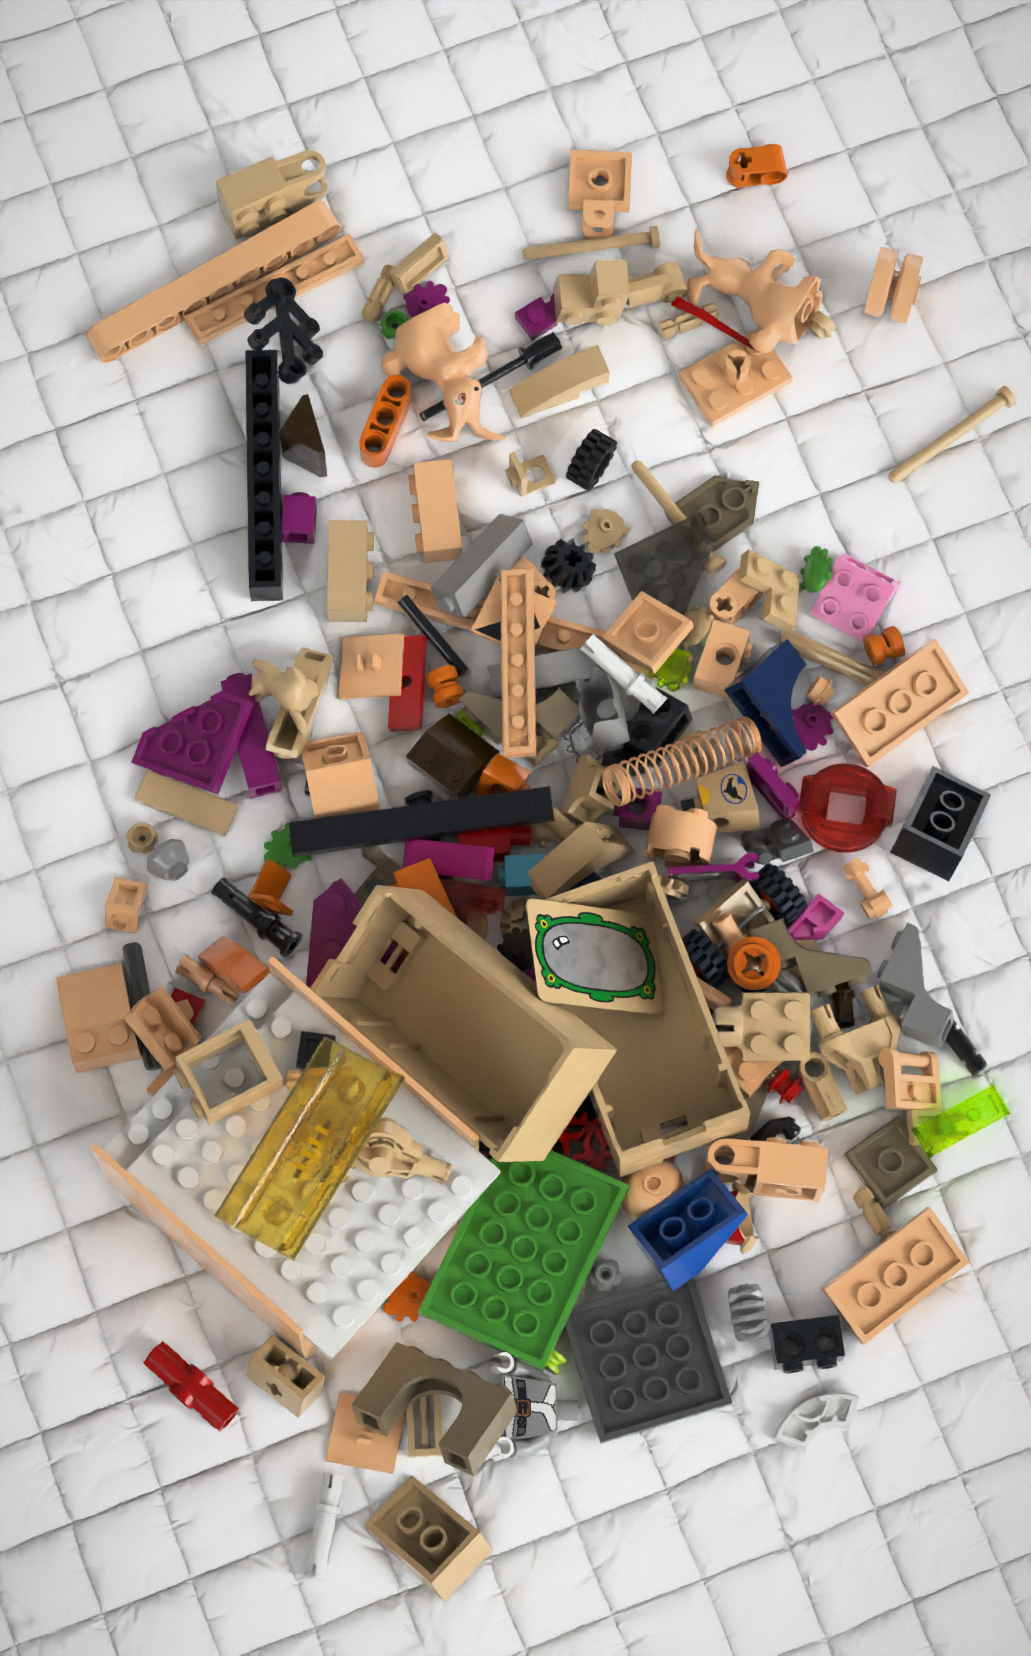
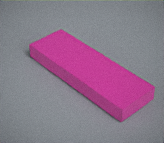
M422 839L406 841L403 868L430 858L438 875L491 881L495 848Z

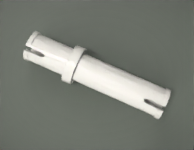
M594 633L579 649L627 689L625 691L627 695L630 696L632 694L653 714L667 699L666 696H663L645 680L647 676L643 673L639 675L601 642Z
M323 1473L319 1503L314 1505V1511L317 1513L304 1578L326 1581L325 1577L337 1516H341L342 1511L339 1508L343 1482L345 1481L344 1476Z

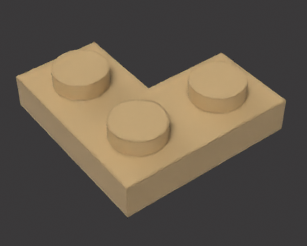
M748 549L741 555L739 581L764 593L762 620L788 633L796 627L800 576Z

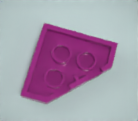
M220 691L210 696L211 699L197 707L191 706L174 715L169 722L144 731L131 763L219 795L254 703Z
M341 878L313 900L306 986L311 988L329 959H337L357 926L352 922L363 907V904ZM393 941L380 960L385 965L397 948ZM402 952L397 958L396 962L404 956Z

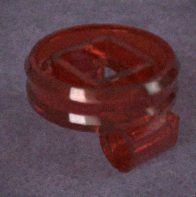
M849 763L834 764L823 768L815 775L802 777L797 813L801 814L802 823L809 836L822 847L841 853L857 852L872 845L881 836L886 826L892 827L897 790L891 786L884 785L873 772L862 766ZM830 792L864 797L861 825L826 819Z

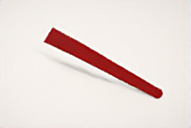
M678 296L671 303V306L698 317L754 350L749 343L750 340L700 307Z

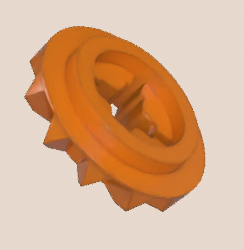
M751 936L737 942L729 952L727 959L728 972L733 981L744 989H764L771 985L780 973L781 958L776 946L765 938ZM745 951L754 958L759 955H766L760 963L764 975L755 968L751 971L748 970L746 973L743 972L749 963Z

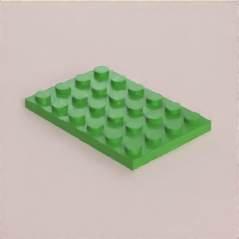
M550 1150L544 1161L498 1162L493 1157L491 1158L490 1162L500 1170V1174L466 1211L418 1310V1314L497 1351L507 1352L513 1358L543 1372L629 1189L628 1184L553 1150Z

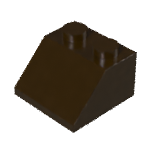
M448 713L424 732L405 757L411 767L452 798L460 799L467 796L481 778L484 769L497 753L500 754V751Z

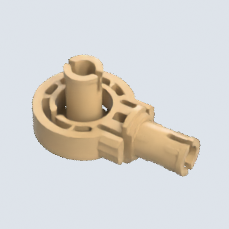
M384 1117L378 1121L363 1125L356 1132L352 1148L353 1160L361 1170L377 1177H393L397 1175L408 1179L417 1174L442 1185L445 1184L449 1177L452 1164L424 1154L423 1144L412 1140L410 1134L392 1118Z

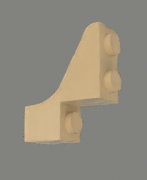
M305 647L297 654L293 668L302 671L307 679L313 680L319 690L318 696L313 698L309 707L301 712L307 724V733L305 736L300 735L289 711L281 705L269 734L265 750L274 752L277 757L284 759L298 758L312 737L318 704L327 690L334 655Z

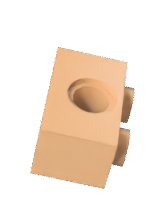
M714 619L694 676L692 688L730 699L724 689L743 673L739 671L742 660L748 662L754 646V643L749 642L751 631ZM727 656L733 662L729 665H722L717 661V658Z

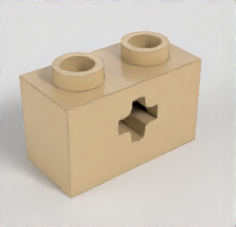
M273 1334L250 1357L246 1377L297 1418L321 1395L325 1376Z

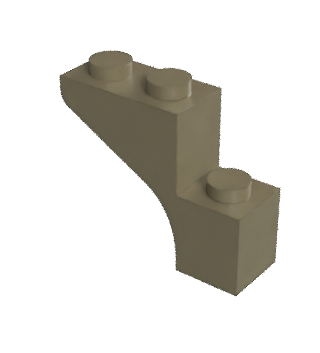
M560 688L548 699L536 704V721L538 722L536 729L547 740L553 737L560 741L582 719L579 713V704ZM470 691L464 693L459 698L465 705L462 711L475 723L478 720L482 721L488 727L485 734L499 746L502 742V700Z
M783 918L750 930L752 937L765 938L776 946L781 958L780 969L792 965L790 959L795 957L807 991L810 994L816 992L818 998L836 992L835 985L848 981L849 986H854L868 980L867 974L873 971L869 960L866 958L813 950L802 946L791 936ZM765 954L761 956L759 955L761 962L763 961V958L766 956Z

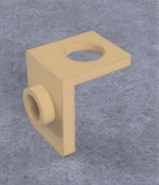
M515 451L509 453V468L505 469L511 486L517 487L521 497L555 484L556 480L544 455L520 463ZM531 467H539L544 471V478L539 482H531L527 479V470Z

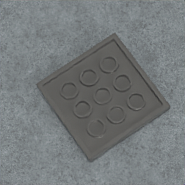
M693 1278L674 1291L663 1280L573 1307L564 1327L600 1444L732 1405Z

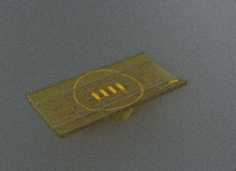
M324 1036L214 1216L294 1261L341 1183L348 1180L349 1177L346 1174L349 1169H355L357 1156L405 1077Z

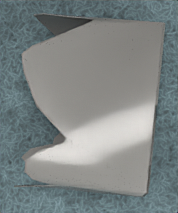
M595 666L590 681L576 680V688L581 696L579 700L581 718L598 751H602L630 740L621 691L608 672L606 675ZM613 699L612 702L617 712L609 718L599 717L597 714L599 704L604 700Z

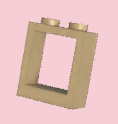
M251 1019L175 1057L177 1069L173 1070L174 1075L182 1089L188 1086L194 1097L189 1100L193 1111L198 1119L204 1116L208 1125L283 1088V1078ZM243 1042L264 1082L211 1108L191 1068Z

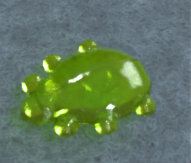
M677 647L655 674L649 672V676L659 679L657 681L659 688L666 685L668 691L675 692L679 690L680 683L687 684L689 682V678L685 676L686 673H691L693 667L688 664L687 659L691 653L688 650L683 651Z

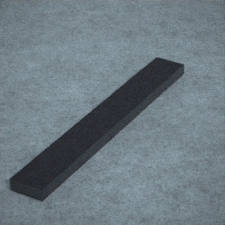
M550 786L289 822L292 855L293 857L555 820Z

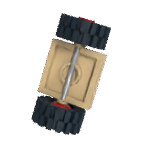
M769 863L758 871L759 878L755 881H745L742 879L694 921L700 931L692 929L682 938L696 976L713 987L717 988L730 976L727 968L728 954L725 950L726 944L712 925V921L717 916L730 912L742 934L750 937V930L752 928L783 918L785 925H788L807 908L805 897L799 893L800 889L798 886L792 883L793 880L790 877H786L784 871H779L776 865Z

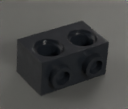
M656 687L655 689L663 696H666L667 699L654 714L642 702L640 703L639 710L632 720L626 721L630 741L623 743L622 747L639 756L640 754H647L651 750L656 751L659 747L664 748L667 744H674L693 720L688 704ZM661 712H668L665 716L657 717ZM649 736V739L646 741H638L642 737ZM663 750L658 751V753L661 756L663 754ZM654 753L649 754L652 759L654 758ZM656 755V764L659 765L662 760ZM647 758L648 765L654 768L653 763Z
M839 1315L770 1324L769 1337L774 1370L783 1369L784 1374L804 1371L803 1366L816 1364L817 1369H830L837 1367V1362L842 1361L845 1357ZM819 1336H827L833 1343V1349L827 1352L819 1350L816 1347L815 1339ZM785 1340L796 1342L799 1346V1353L794 1356L786 1355L781 1349V1343Z

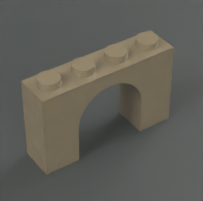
M396 1342L352 1403L358 1424L387 1437L405 1410L417 1399L431 1394H444L454 1397L462 1403L461 1410L438 1444L444 1463L474 1476L517 1413L512 1392L502 1384L497 1383L494 1385L483 1380L472 1371L464 1372L455 1368L445 1359L432 1358L415 1346L407 1347Z

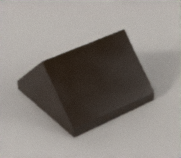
M306 394L300 398L279 432L282 456L284 459L323 478L327 477L325 450L309 395Z

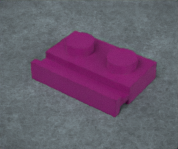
M759 752L755 753L747 760L746 764L751 783L781 819L791 820L796 815L795 812L799 805L798 792L789 782L784 783L777 775V767L769 758L766 757L764 759Z

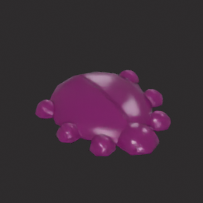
M433 281L426 282V287L416 284L411 294H404L403 299L406 301V309L410 316L415 317L437 305L448 304L450 297L444 296L448 291L446 285L439 283L434 286Z
M813 703L803 704L798 709H792V717H794L793 722L801 742H804L805 749L809 751L816 750L818 743L822 746L826 745V734H833L830 720L834 718L830 714L831 712H828L823 706L818 704L814 706Z

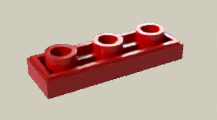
M424 635L404 636L401 696L389 697L388 729L391 732L422 730L427 638Z

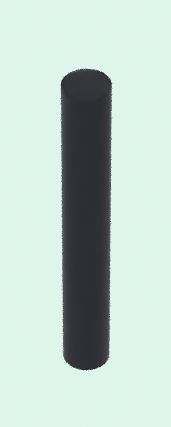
M405 595L397 602L449 665L456 667L459 677L469 670L408 595Z

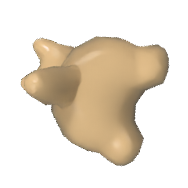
M254 659L252 665L258 670V673L252 675L249 696L256 695L255 700L257 702H260L266 696H273L289 711L300 735L305 736L307 724L301 712L306 710L311 700L318 696V686L313 680L307 679L304 673L296 668L287 666L285 672L268 662Z

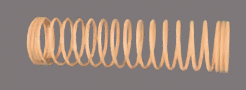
M746 716L735 719V721H729L727 725L721 724L718 728L713 727L709 731H702L701 734H694L691 738L686 737L683 741L678 740L674 744H667L664 748L659 747L656 751L651 750L647 754H640L637 758L632 757L629 761L624 760L620 764L615 763L605 767L602 772V783L605 793L614 805L618 807L624 806L629 801L634 802L636 797L644 798L645 793L650 796L654 790L661 792L663 787L671 788L672 783L677 786L681 780L688 782L690 777L698 778L699 773L704 776L708 770L715 772L717 767L723 769L725 764L733 765L735 760L741 762L743 757L749 759L755 753L761 752V736L755 723ZM741 722H743V723L746 725V727L748 728V730H749V732H750V734H751V737H752V740H753L754 749H753V747H752L751 739H750V737H749L747 731H746V730L744 729V727L741 725ZM728 728L733 732L736 747L741 754L740 759L735 757L733 745L727 736ZM741 729H742V731L744 732V734L746 735V738H747L748 743H749L750 750L748 749L747 745H746L745 742H744V739H743L742 733H741ZM717 730L716 736L712 733V731ZM719 732L725 737L726 747L732 757V762H727L724 748L718 739ZM710 735L716 740L719 755L723 760V765L721 766L718 765L716 754L710 744ZM701 738L707 743L709 755L714 763L713 769L708 767L707 757L701 747ZM690 740L689 746L685 743V741ZM692 741L698 747L700 758L705 766V772L699 770L697 758L692 751ZM681 743L680 749L676 746V744ZM683 745L689 750L692 764L697 772L695 776L690 773L688 761L683 754ZM668 747H672L671 752L667 750ZM674 748L680 753L683 767L688 774L687 779L681 776L680 767L674 757ZM663 750L662 756L658 753V751ZM665 751L672 759L674 770L679 778L678 782H674L672 779L670 768L665 761ZM654 753V758L652 759L649 754ZM656 755L663 761L665 773L670 781L668 786L663 783L662 774L656 764ZM641 757H645L644 762L640 760ZM647 758L654 765L656 776L661 785L660 789L654 786L652 775L647 767ZM636 760L635 766L631 763V761ZM638 762L645 768L646 777L651 785V792H647L645 789L644 781L638 771ZM622 764H627L626 769L622 767ZM629 765L636 772L638 783L642 789L641 796L636 793L634 782L629 774ZM611 771L618 780L622 792V801L612 786ZM630 788H631V790H632V792H633V799H630V798H631Z

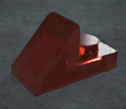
M447 879L440 880L456 917L466 926L468 925L471 907H477L479 912L486 914H495L496 911L504 912L506 890Z

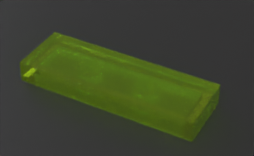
M993 1084L911 1130L929 1159L1011 1113Z

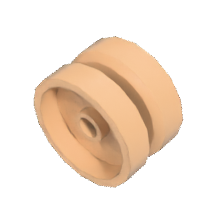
M880 247L864 314L880 317L884 313L887 299L893 300L890 311L891 321L907 324L911 305H915L922 278L919 276L923 256L908 253L904 256L901 271H896L895 266L898 257L896 250Z

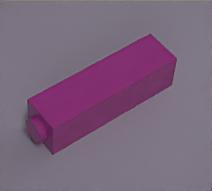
M244 673L232 674L226 680L220 681L222 691L254 703L237 746L250 799L282 791L281 781L273 752L265 750L269 736L260 702L255 700L256 695L249 696L252 673L247 675Z

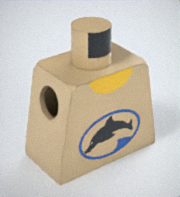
M745 762L699 777L696 780L698 797L680 801L682 811L688 812L690 808L707 811V819L714 822L717 826L716 833L760 829L758 807Z

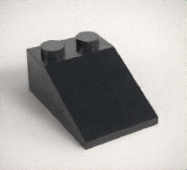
M932 766L890 853L949 882L968 847L991 794Z

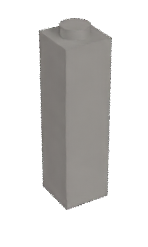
M499 514L431 586V590L440 611L445 614L465 618L492 589L497 576L500 577V570L510 569L533 545L524 520Z
M581 647L535 656V691L576 683V680H590L595 666L606 675L607 672L583 651L579 650ZM501 663L487 666L493 698L497 699L502 698Z

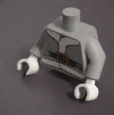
M507 1352L493 1353L492 1356L500 1359L501 1366L490 1367V1371L495 1374H507L502 1375V1385L512 1392L517 1413L496 1443L501 1449V1454L492 1456L494 1461H499L507 1457H531L550 1445L552 1438L557 1436V1421H578V1400H557V1384L552 1383L549 1375L512 1358Z

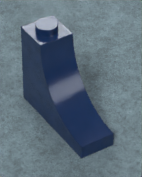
M788 639L769 648L724 689L740 713L755 723L759 730L761 741L781 767L800 759L807 753L795 729L791 708L793 687L806 663Z

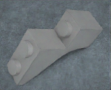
M907 922L903 932L898 931L891 945L893 952L889 960L884 959L881 963L877 978H880L879 982L883 992L911 1003L905 1004L899 1021L902 1022L904 1035L941 1050L954 1023L953 1011L937 1003L925 990L919 931L915 925Z

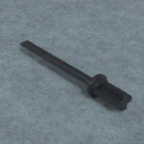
M552 332L524 349L519 347L520 357L477 380L480 381L481 389L523 365L532 370L534 364L563 348L559 338ZM443 400L419 413L423 422L446 409Z

